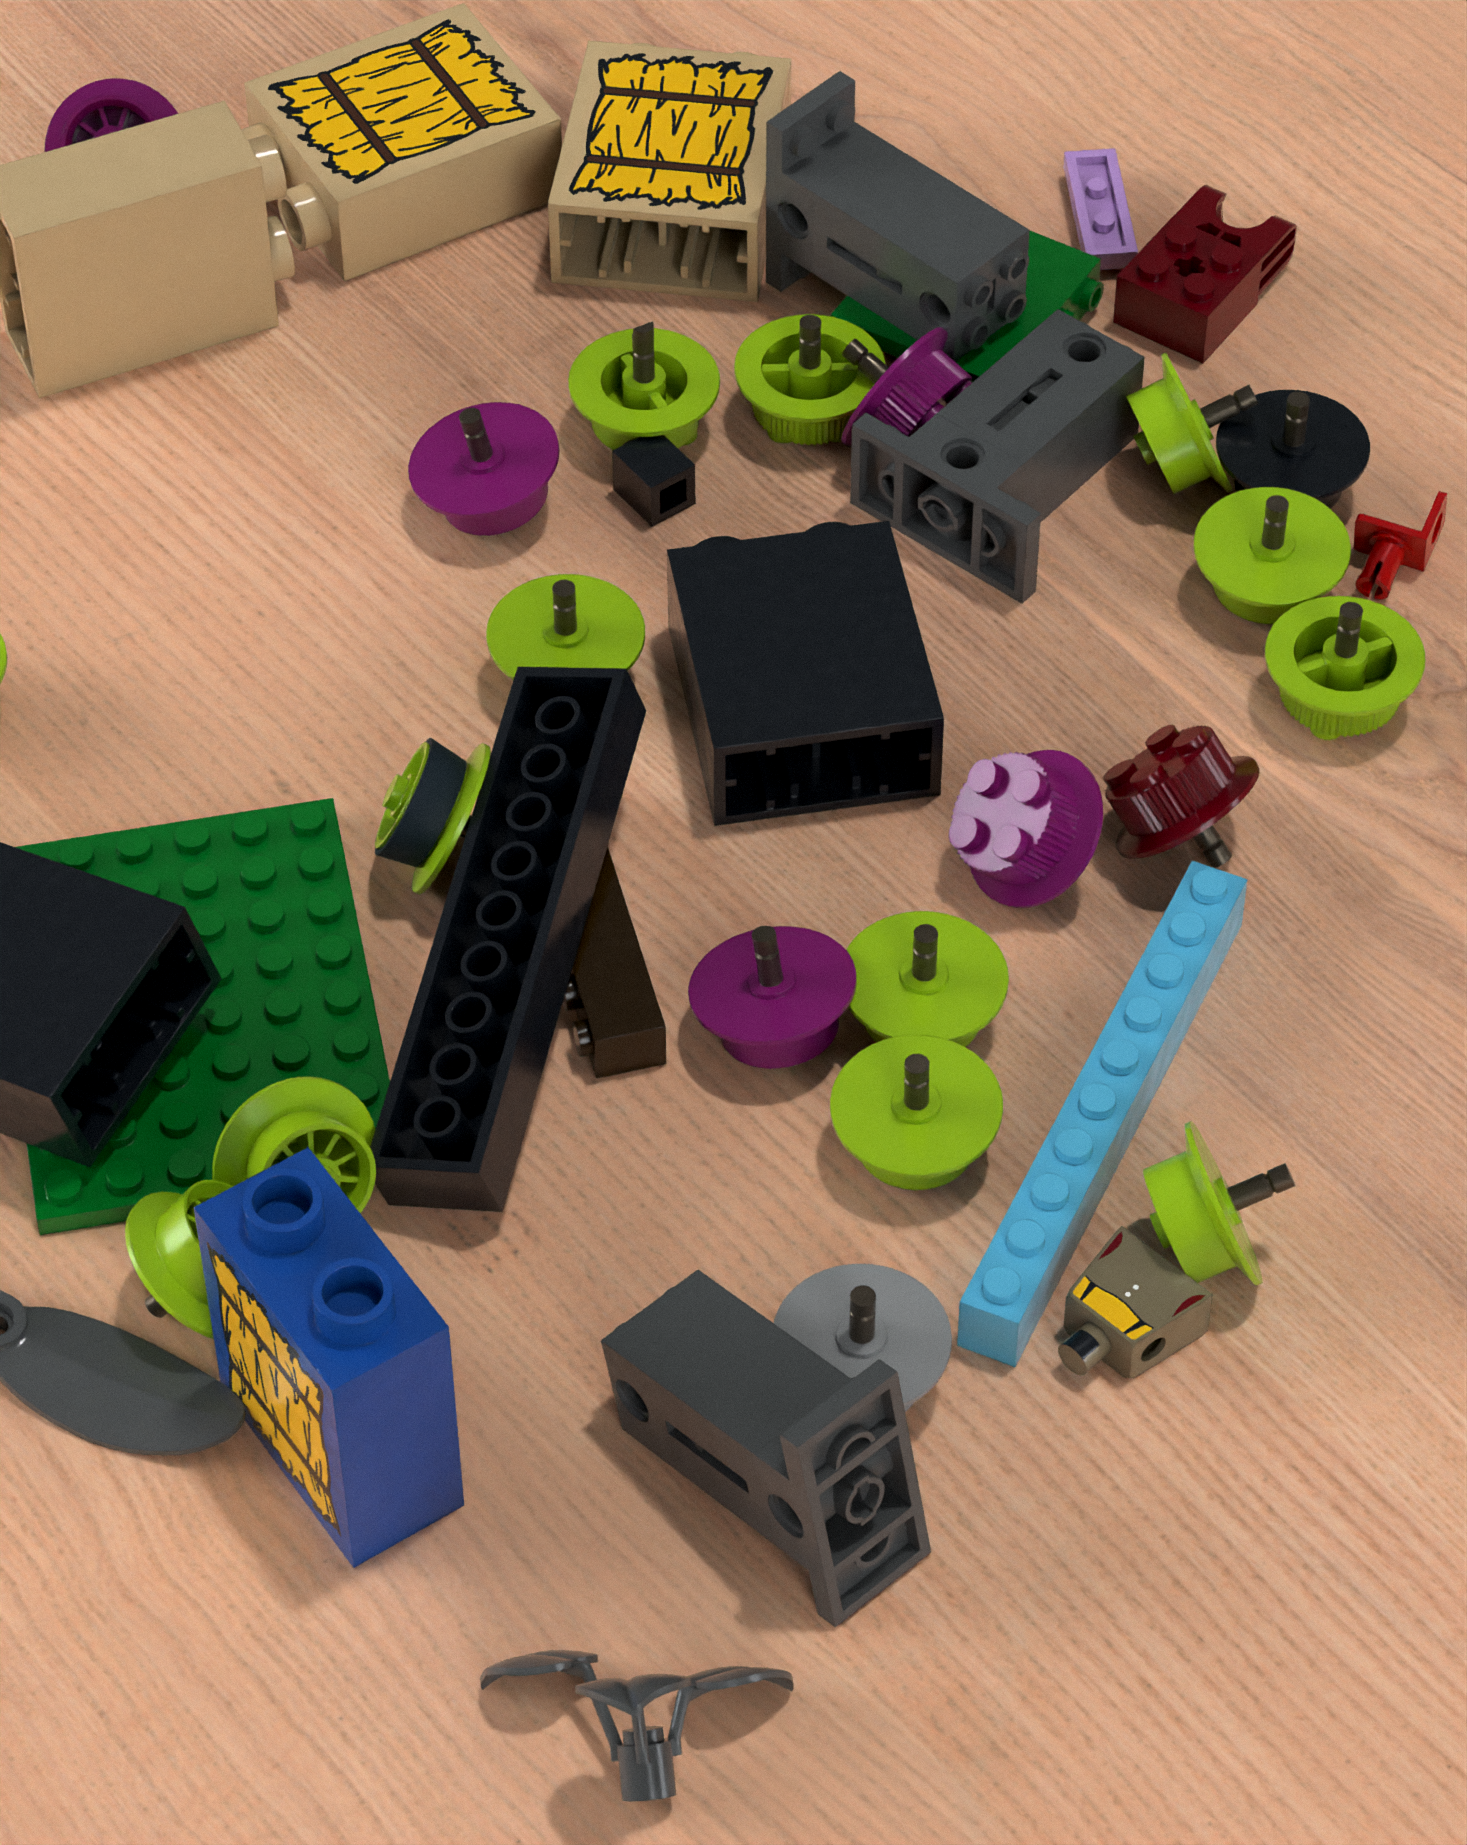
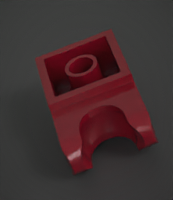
M1208 185L1202 186L1117 275L1113 323L1204 364L1255 308L1258 303V296L1288 264L1294 251L1297 225L1276 215L1271 216L1264 223L1251 228H1236L1223 222L1222 205L1226 193Z

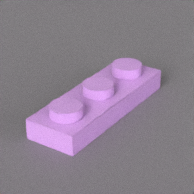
M1115 148L1064 152L1063 168L1081 251L1100 258V270L1124 268L1138 254Z

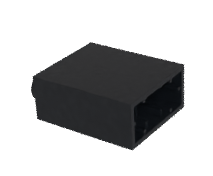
M889 521L852 526L842 522H825L815 525L805 532L744 540L730 536H716L705 539L695 546L667 549L668 628L714 826L941 795L944 715Z
M0 842V1133L84 1166H92L222 980L184 906Z

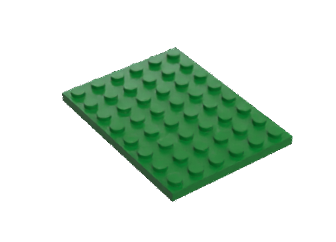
M333 798L16 847L184 906L222 978L91 1167L26 1143L40 1235L124 1222L127 1220L133 1206L149 1194L157 1192L184 1194L196 1182L213 1180L212 1165L215 1148L231 1116L255 1093L282 1080L296 1077H319L341 1084L355 1094L365 1105L376 1129L390 1079Z

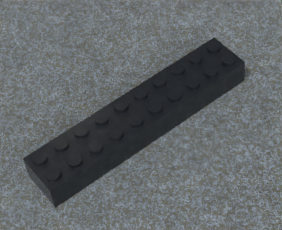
M517 667L492 748L488 768L477 797L370 1146L376 1164L375 1185L388 1205L493 1212L503 1211L646 714V708L626 668Z

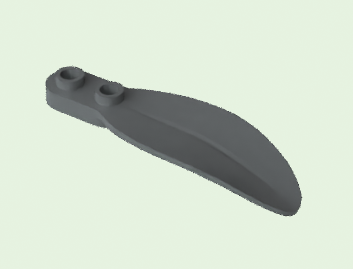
M0 1290V1329L5 1331V1333L0 1334V1382L26 1406L56 1426L86 1441L109 1449L141 1455L167 1456L190 1454L219 1445L230 1439L243 1425L246 1411L241 1399L225 1384L188 1362L110 1324L62 1309L23 1306L19 1300Z

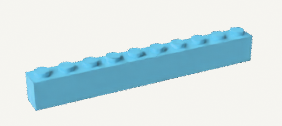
M1191 861L960 1300L957 1346L1016 1367L1242 926L1248 879Z

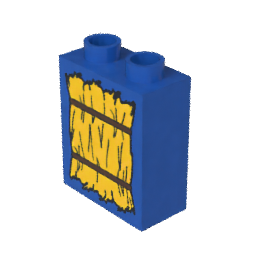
M309 1147L193 1207L220 1382L230 1388L241 1399L246 1411V1423L352 1567L355 1568L463 1507L464 1495L449 1326Z

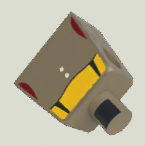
M1121 1226L1073 1284L1066 1296L1063 1327L1070 1337L1059 1345L1058 1354L1066 1367L1077 1375H1085L1102 1360L1124 1378H1135L1199 1339L1208 1331L1213 1294Z

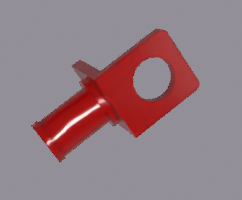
M1438 492L1422 531L1366 514H1358L1355 521L1353 548L1358 552L1369 555L1361 574L1355 582L1356 588L1360 593L1369 597L1374 584H1377L1379 586L1374 599L1384 600L1389 596L1391 585L1400 565L1424 572L1444 526L1447 493Z

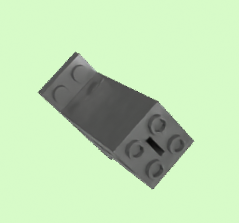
M839 71L766 122V283L782 292L794 282L805 278L812 272L916 340L935 328L943 327L948 332V339L943 352L956 362L972 349L975 350L981 347L989 336L1005 324L1017 320L1025 310L1027 303L1026 281L1029 265L1030 230L854 122L856 111L855 80Z
M1057 309L910 437L868 413H865L852 424L850 503L882 522L889 521L892 528L1023 604L1036 592L1040 523L1134 439L1133 435L1138 433L1139 422L1126 396L1142 389L1145 357L1128 346L1122 345L1091 328L1088 324Z
M696 1270L679 1284L668 1289L661 1297L627 1322L619 1325L612 1333L601 1340L622 1429L809 1571L817 1613L834 1627H837L931 1553L898 1372L882 1360L878 1359L859 1375L850 1378L700 1270Z

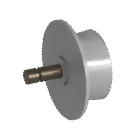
M847 1264L818 1272L802 1281L787 1295L774 1319L775 1325L850 1378L859 1375L878 1359L888 1364L898 1372L905 1412L915 1401L927 1394L936 1385L950 1359L952 1346L951 1326L948 1316L937 1297L915 1278L885 1266Z

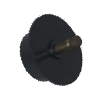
M1275 390L1255 395L1259 403L1258 405L1246 411L1240 410L1238 415L1220 423L1216 435V450L1222 466L1234 479L1237 492L1258 487L1285 488L1307 494L1331 509L1338 502L1342 491L1360 478L1369 461L1370 440L1359 418L1339 402L1317 393L1301 390Z

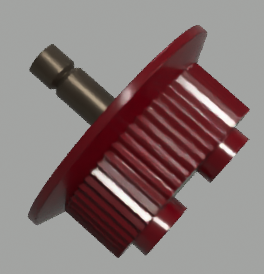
M1167 725L1147 738L1145 741L1146 750L1136 755L1133 759L1116 764L1103 776V780L1107 785L1105 797L1124 825L1116 839V849L1122 857L1128 859L1150 857L1194 838L1199 848L1203 849V854L1210 865L1215 868L1226 863L1232 857V854L1223 840L1219 839L1220 835L1213 824L1228 814L1245 798L1255 785L1259 777L1260 768L1257 762L1249 756L1230 757L1213 729L1209 726H1193L1179 732L1175 725Z

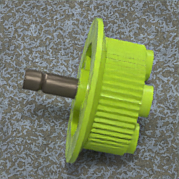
M803 314L771 321L756 329L743 341L735 358V379L742 394L752 403L756 421L759 422V425L763 426V429H767L771 440L777 443L793 442L794 444L800 443L801 445H816L817 443L822 445L823 443L828 444L829 441L842 442V434L849 419L866 394L874 386V383L861 373L857 366L852 365L842 356L843 350L852 340L857 339L868 349V353H873L885 364L881 348L866 331L836 317Z
M1351 596L1320 597L1292 607L1273 624L1265 645L1266 666L1273 681L1279 687L1280 697H1282L1281 701L1284 703L1283 706L1287 708L1286 711L1290 712V716H1294V720H1299V724L1310 727V731L1314 736L1323 740H1333L1341 735L1343 737L1365 735L1367 732L1371 733L1372 730H1377L1378 727H1383V724H1387L1395 716L1400 703L1406 700L1418 687L1422 680L1426 661L1421 638L1405 618L1382 604Z

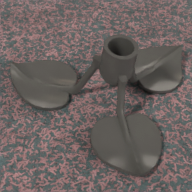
M571 1650L540 1651L506 1659L487 1667L480 1677L482 1690L503 1675L528 1676L560 1671L580 1677L584 1683L576 1685L575 1692L576 1694L591 1698L610 1745L611 1761L619 1762L622 1801L630 1802L657 1800L676 1795L673 1756L682 1755L681 1734L690 1701L711 1690L731 1688L761 1680L778 1684L790 1691L794 1689L791 1673L768 1667L727 1666L702 1671L689 1676L646 1674L635 1676L629 1680L622 1678L597 1680L590 1663L598 1662V1655ZM678 1690L668 1738L664 1739L663 1726L645 1725L643 1708L654 1699ZM607 1704L630 1714L632 1717L633 1728L622 1731L623 1743Z

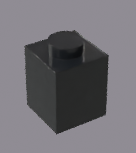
M664 435L638 437L627 441L612 451L613 490L651 527L696 504L695 464Z

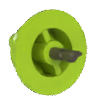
M653 321L633 329L608 334L588 345L576 357L568 378L570 397L576 409L591 422L597 438L612 450L638 437L661 435L668 438L678 449L693 443L698 435L699 420L714 405L720 388L719 370L711 354L702 345L685 335L654 328Z

